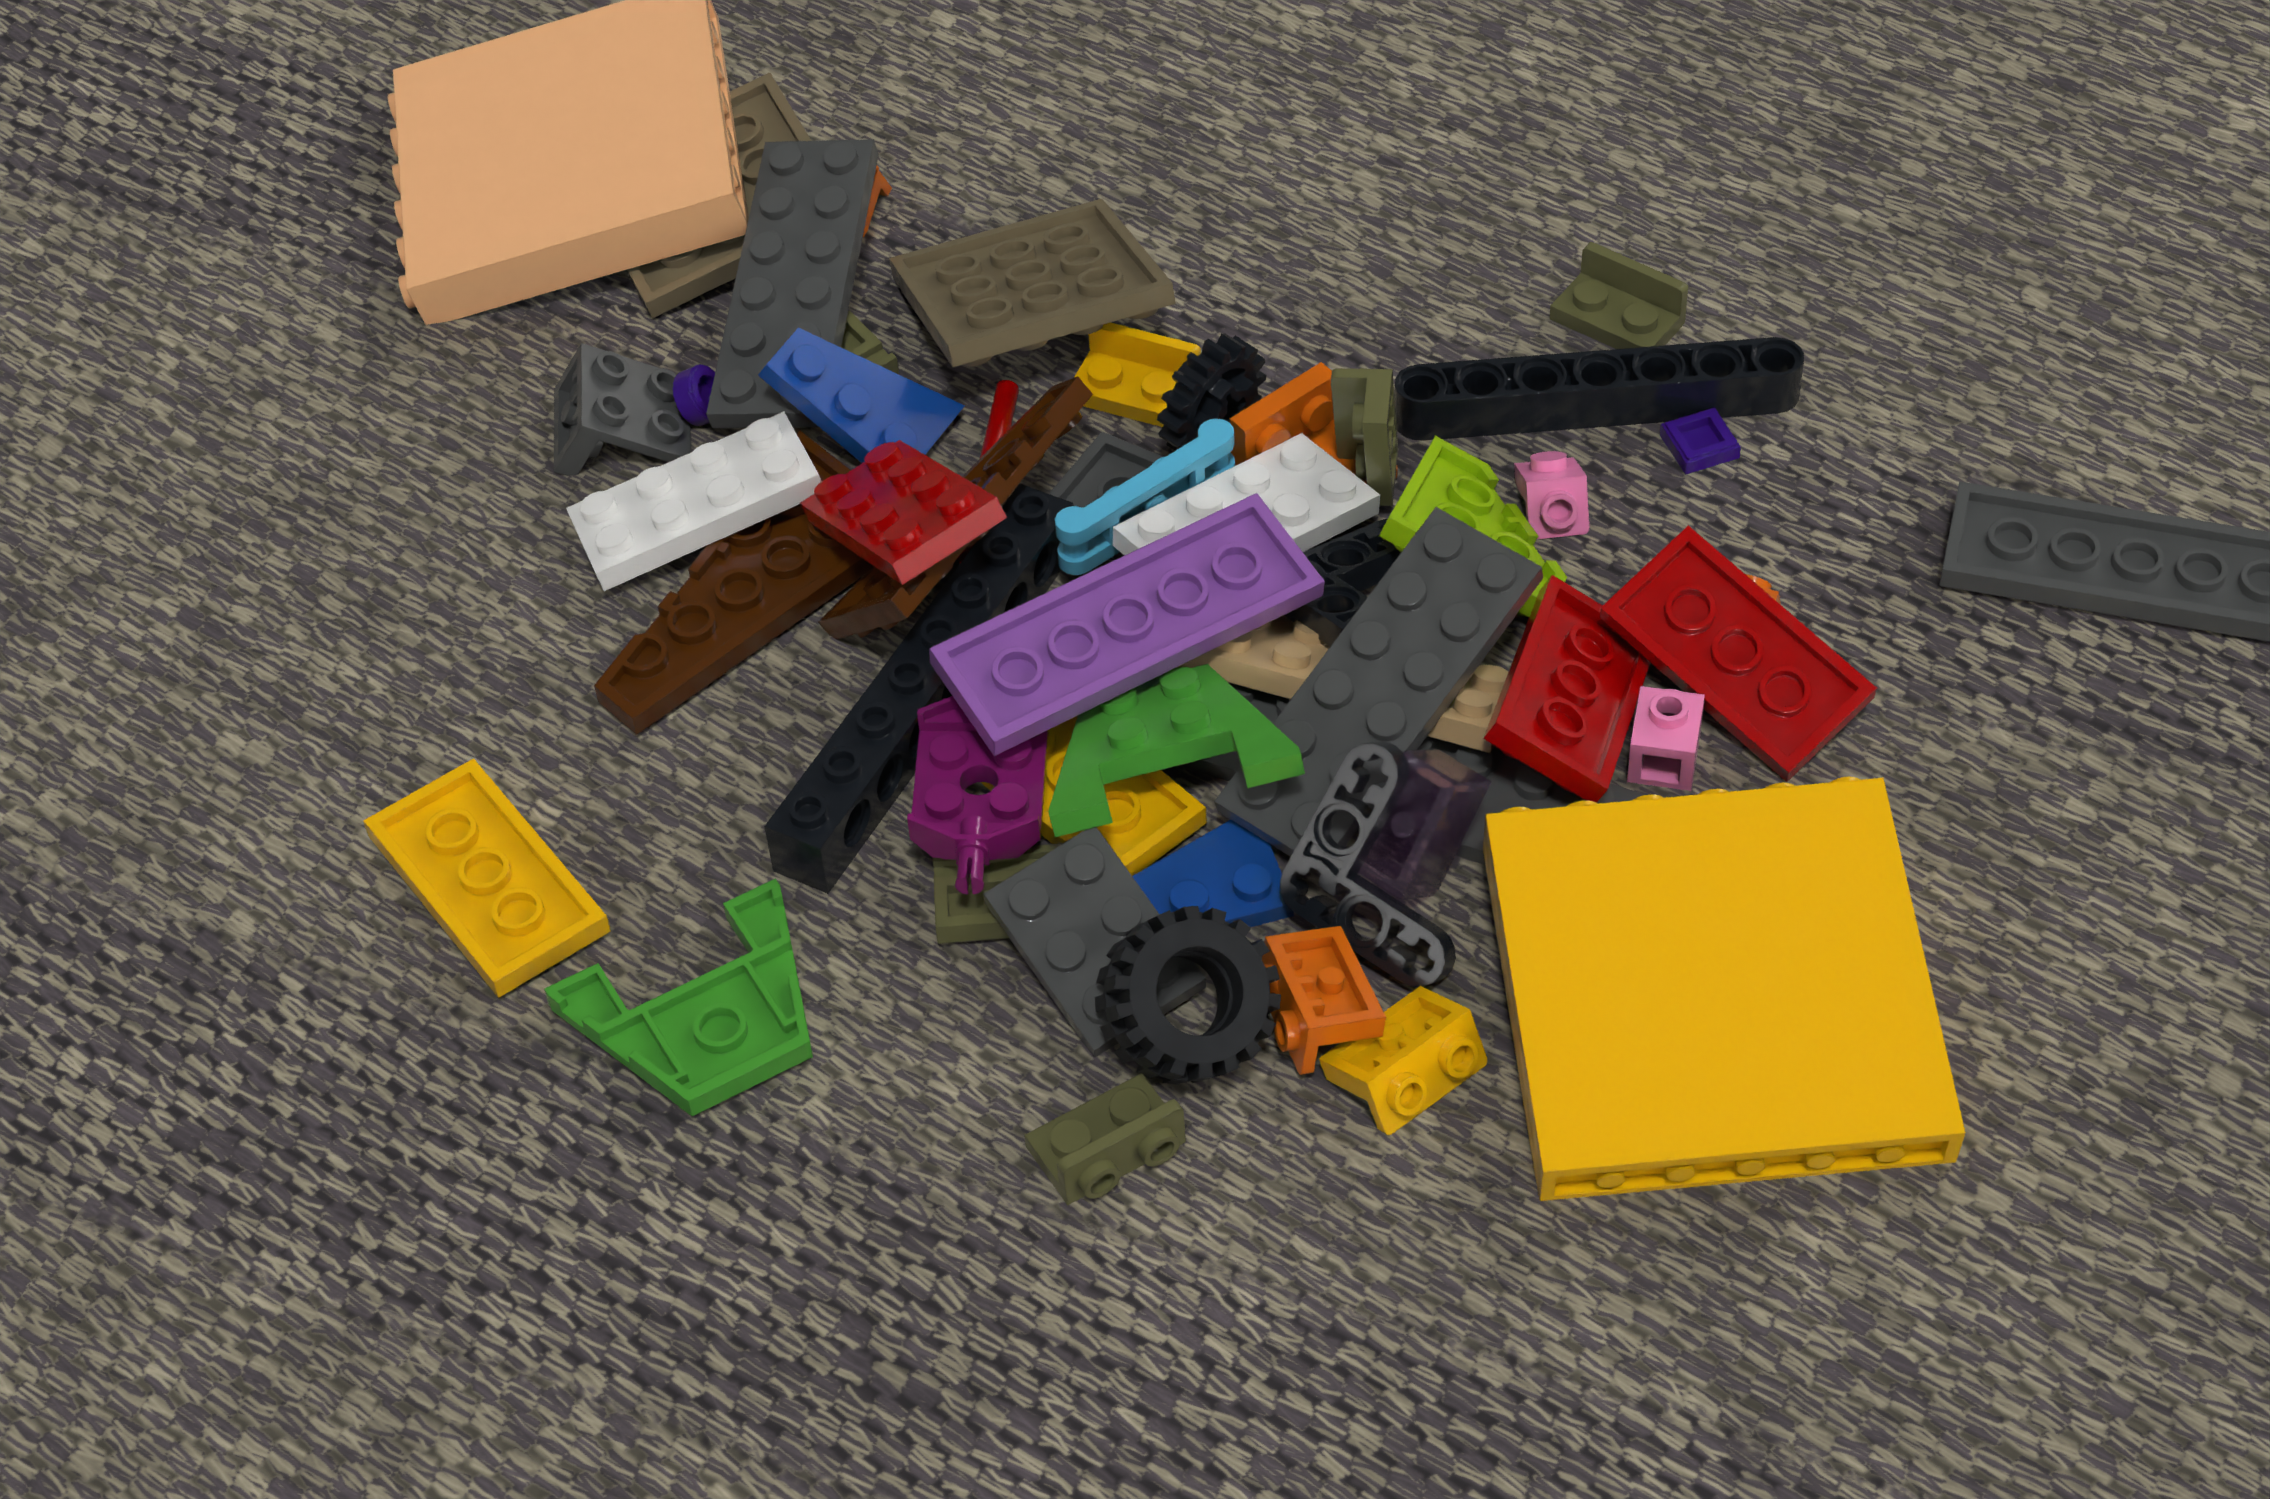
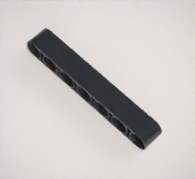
M1769 337L1417 364L1401 370L1395 378L1397 431L1406 438L1427 441L1433 440L1435 436L1441 439L1662 423L1714 407L1722 418L1778 414L1794 408L1799 401L1804 352L1794 341L1785 338Z

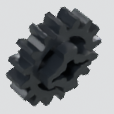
M1223 333L1217 343L1210 339L1205 340L1202 353L1199 356L1192 352L1187 355V361L1172 375L1173 380L1176 382L1173 390H1169L1162 395L1161 399L1166 402L1167 408L1157 415V421L1164 425L1158 434L1159 437L1167 441V446L1176 451L1198 437V429L1203 422L1218 418L1230 423L1231 417L1261 399L1262 396L1258 394V386L1266 380L1267 375L1260 371L1266 361L1265 358L1257 354L1258 349L1236 335L1232 338Z

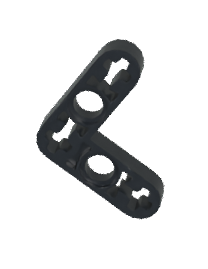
M1387 519L1376 521L1303 552L1325 581L1323 596L1284 616L1293 622L1296 620L1300 621L1319 634V640L1331 647L1368 596L1361 591L1377 585L1401 554L1393 543L1379 536Z
M1386 741L1363 743L1353 748L1343 760L1283 870L1280 879V892L1285 904L1293 912L1319 929L1341 926L1353 951L1392 977L1411 987H1425L1445 979L1452 971L1456 954L1451 937L1442 928L1358 875L1360 868L1406 787L1409 778V763L1404 753L1394 744ZM1382 758L1384 761L1381 765V771L1384 775L1388 776L1387 782L1370 786L1362 801L1347 797V791L1350 794L1363 792L1370 779L1371 773L1363 767L1364 762ZM1366 803L1374 804V809L1372 810ZM1339 810L1350 812L1356 817L1359 824L1358 839L1350 847L1338 845L1330 834L1329 824L1331 818ZM1319 871L1321 876L1318 884L1322 889L1333 896L1346 893L1347 888L1350 890V893L1340 903L1325 895L1309 899L1305 896L1309 886L1302 880V876ZM1362 901L1374 904L1382 915L1383 925L1381 931L1373 939L1361 936L1353 925L1352 915L1354 909ZM1336 908V911H1335V914H1334V917H1333V916L1331 915V912ZM1402 923L1405 926V928L1398 933L1400 925ZM1395 937L1412 946L1427 941L1431 945L1427 955L1435 962L1434 966L1430 965L1417 970L1414 967L1417 958L1414 952L1402 944L1390 947L1388 952L1385 950V947Z

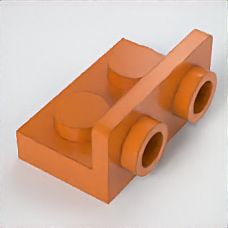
M1341 926L1265 936L1264 943L1270 951L1262 956L1265 968L1276 965L1280 978L1269 983L1270 993L1281 994L1280 1009L1270 1012L1276 1023L1274 1027L1275 1037L1282 1052H1289L1299 1075L1314 1073L1318 1046L1383 1037L1386 1016Z

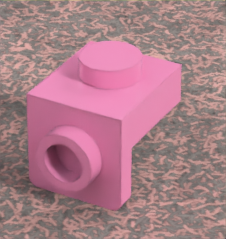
M1547 451L1531 455L1530 462L1514 463L1516 486L1526 502V519L1538 534L1537 539L1584 535L1588 533L1587 475L1574 457L1567 458L1566 453Z

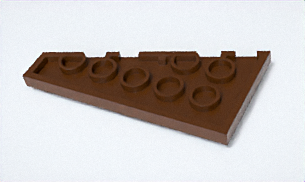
M1078 376L1052 386L962 477L996 496L1000 505H1002L1027 473L1043 459L1044 453L1051 444L1078 424L1083 417L1079 411L1093 393ZM989 530L904 585L873 566L818 623L835 639L854 634L862 638L877 627H881L884 631L889 630L901 620L907 619L936 583L951 570L952 564L960 554L978 542Z
M799 430L797 436L815 466L821 481L830 476L846 474L851 471ZM800 504L711 543L704 548L688 568L690 577L677 593L670 591L658 605L659 616L643 634H635L596 682L594 688L597 700L637 735L864 576L873 565L812 525Z

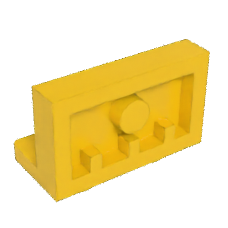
M1110 322L1103 324L1100 330L1089 334L1090 351L1074 377L1078 376L1093 393L1084 407L1163 427L1164 425L1157 421V415L1167 408L1166 402L1161 399L1162 395L1169 390H1173L1176 382L1173 380L1172 375L1187 361V355L1192 352L1199 356L1201 348L1197 344Z
M1419 986L1384 1011L1386 1020L1383 1037L1339 1043L1318 1058L1326 1080L1366 1100L1377 1129L1387 1135L1395 1133L1485 1067L1488 1062L1471 1010L1422 986Z

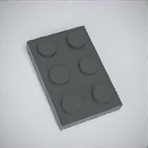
M1094 827L1082 831L983 895L985 904L1079 1038L1092 1055L1096 1057L1119 1044L1115 1037L1105 1040L1100 1026L1108 1024V1019L1105 1011L1096 1012L1095 997L1104 994V985L1096 983L1099 970L1109 965L1111 959L1106 956L1115 943L1126 937V932L1160 914L1098 828ZM1173 957L1167 960L1162 967L1157 980L1156 992L1158 1004L1163 1015L1206 988V978L1195 962L1181 957Z

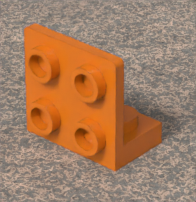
M1320 362L1231 417L1230 423L1234 428L1235 442L1231 453L1235 458V466L1303 433L1356 475V459H1339L1337 456L1331 390L1332 370ZM1398 467L1396 469V478L1398 476Z

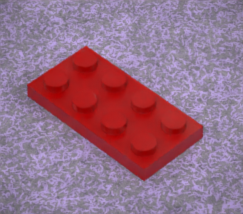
M901 440L884 443L875 447L867 453L864 458L865 462L846 474H836L826 478L815 487V494L800 502L803 511L812 525L902 585L1007 518L996 496Z
M1689 525L1600 609V618L1682 691L1704 694L1703 709L1786 782L1875 698L1876 686Z
M1551 575L1539 591L1483 739L1498 747L1507 756L1520 760L1555 781L1562 789L1573 792L1586 801L1597 803L1609 788L1639 698L1640 686H1643L1650 661L1600 618V609L1603 605Z

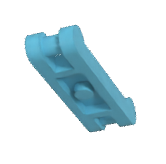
M1218 418L1203 422L1199 426L1197 438L1168 456L1157 459L1150 467L1121 485L1110 488L1103 496L1083 508L1071 506L1060 510L1055 517L1056 537L1060 541L1057 550L1061 570L1071 575H1082L1120 552L1113 546V526L1234 467L1235 458L1231 451L1234 448L1235 442L1234 428L1231 423Z

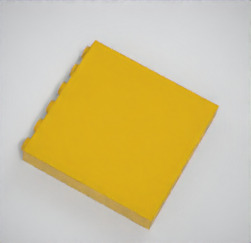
M1848 776L1837 778L1829 783L1795 786L1791 783L1782 782L1771 784L1763 789L1729 792L1728 790L1717 788L1703 791L1697 795L1675 797L1643 795L1631 801L1609 803L1577 801L1566 807L1533 810L1527 807H1511L1500 813L1485 814L1483 853L1540 1201L1956 1163L1966 1132L1884 778L1861 780L1857 777Z

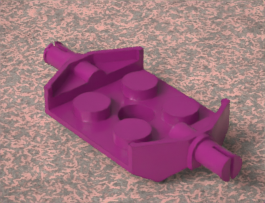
M951 696L922 707L917 711L919 739L912 812L907 814L909 837L911 841L933 858L956 860L958 868L955 888L963 894H968L969 876L971 874L972 894H978L984 888V865H990V860L1018 858L1041 840L1048 730L994 756L954 697ZM977 782H987L995 786L991 792L983 795H973L964 791L968 786Z

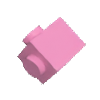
M1640 686L1630 743L1627 782L1691 791L1701 733L1704 694Z

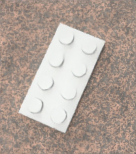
M783 411L770 418L754 421L747 428L716 442L702 444L693 452L662 466L648 468L637 477L608 490L594 492L585 497L583 501L566 509L602 589L606 591L799 505L800 502L815 494V487L822 481Z
M1301 433L1113 526V546L1125 556L1258 493L1300 550L1305 552L1379 514L1380 494Z

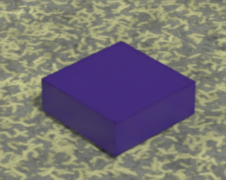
M1715 407L1660 425V437L1685 475L1740 458L1741 446Z

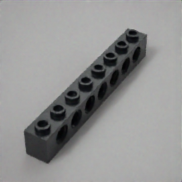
M1023 484L1018 485L1002 507L1007 518L992 527L984 537L974 544L764 826L773 872L829 894L915 774L919 739L918 709L952 696L930 664L929 648L1047 592L1062 571L1058 561L1057 548L1060 541L1056 537L1055 517L1060 510L1073 506V502Z

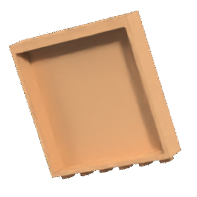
M624 0L393 69L394 92L388 94V103L391 114L396 122V128L390 129V138L393 149L398 157V163L392 165V174L401 196V200L394 202V209L398 223L403 231V237L396 239V245L400 260L405 268V275L399 276L398 281L406 306L409 309L416 307L425 325L457 320L737 238L746 233L749 218L720 24L711 0Z

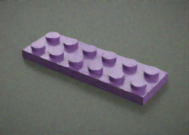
M1255 493L929 648L930 664L992 754L996 756L1322 597L1325 581L1258 493Z

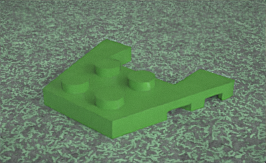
M1208 664L1193 668H1174L1164 675L1147 681L1077 716L1048 810L1054 835L1059 837L1113 823L1104 785L1107 783L1235 751L1237 752L1247 788H1252L1305 774L1300 749Z
M776 878L723 903L726 919L748 951L747 954L631 1010L625 1007L601 966L597 963L544 988L550 1008L554 1013L692 1117L812 1058L813 1054L782 892Z

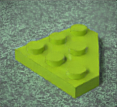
M1435 436L1379 536L1393 543L1395 548L1402 552L1434 508L1437 507L1542 567V581L1517 613L1518 616L1530 617L1539 591L1550 576L1553 575L1565 582L1567 579L1566 574L1556 561L1546 560L1545 562L1534 547L1538 534L1516 504L1506 503L1505 505L1494 490L1499 479L1491 467L1482 460Z

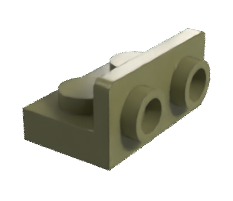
M1589 242L1582 250L1581 273L1551 304L1550 320L1615 349L1664 346L1685 324L1688 285L1620 253Z
M1333 369L1331 390L1337 456L1339 459H1356V476L1362 481H1367V485L1380 494L1379 506H1393L1398 459L1393 369Z
M1140 1073L1025 1134V1145L1068 1206L1084 1196L1094 1199L1107 1194L1117 1185L1120 1177L1144 1164L1154 1167L1165 1163L1173 1157L1179 1146L1186 1142L1184 1110L1176 1099L1164 1103L1146 1077Z

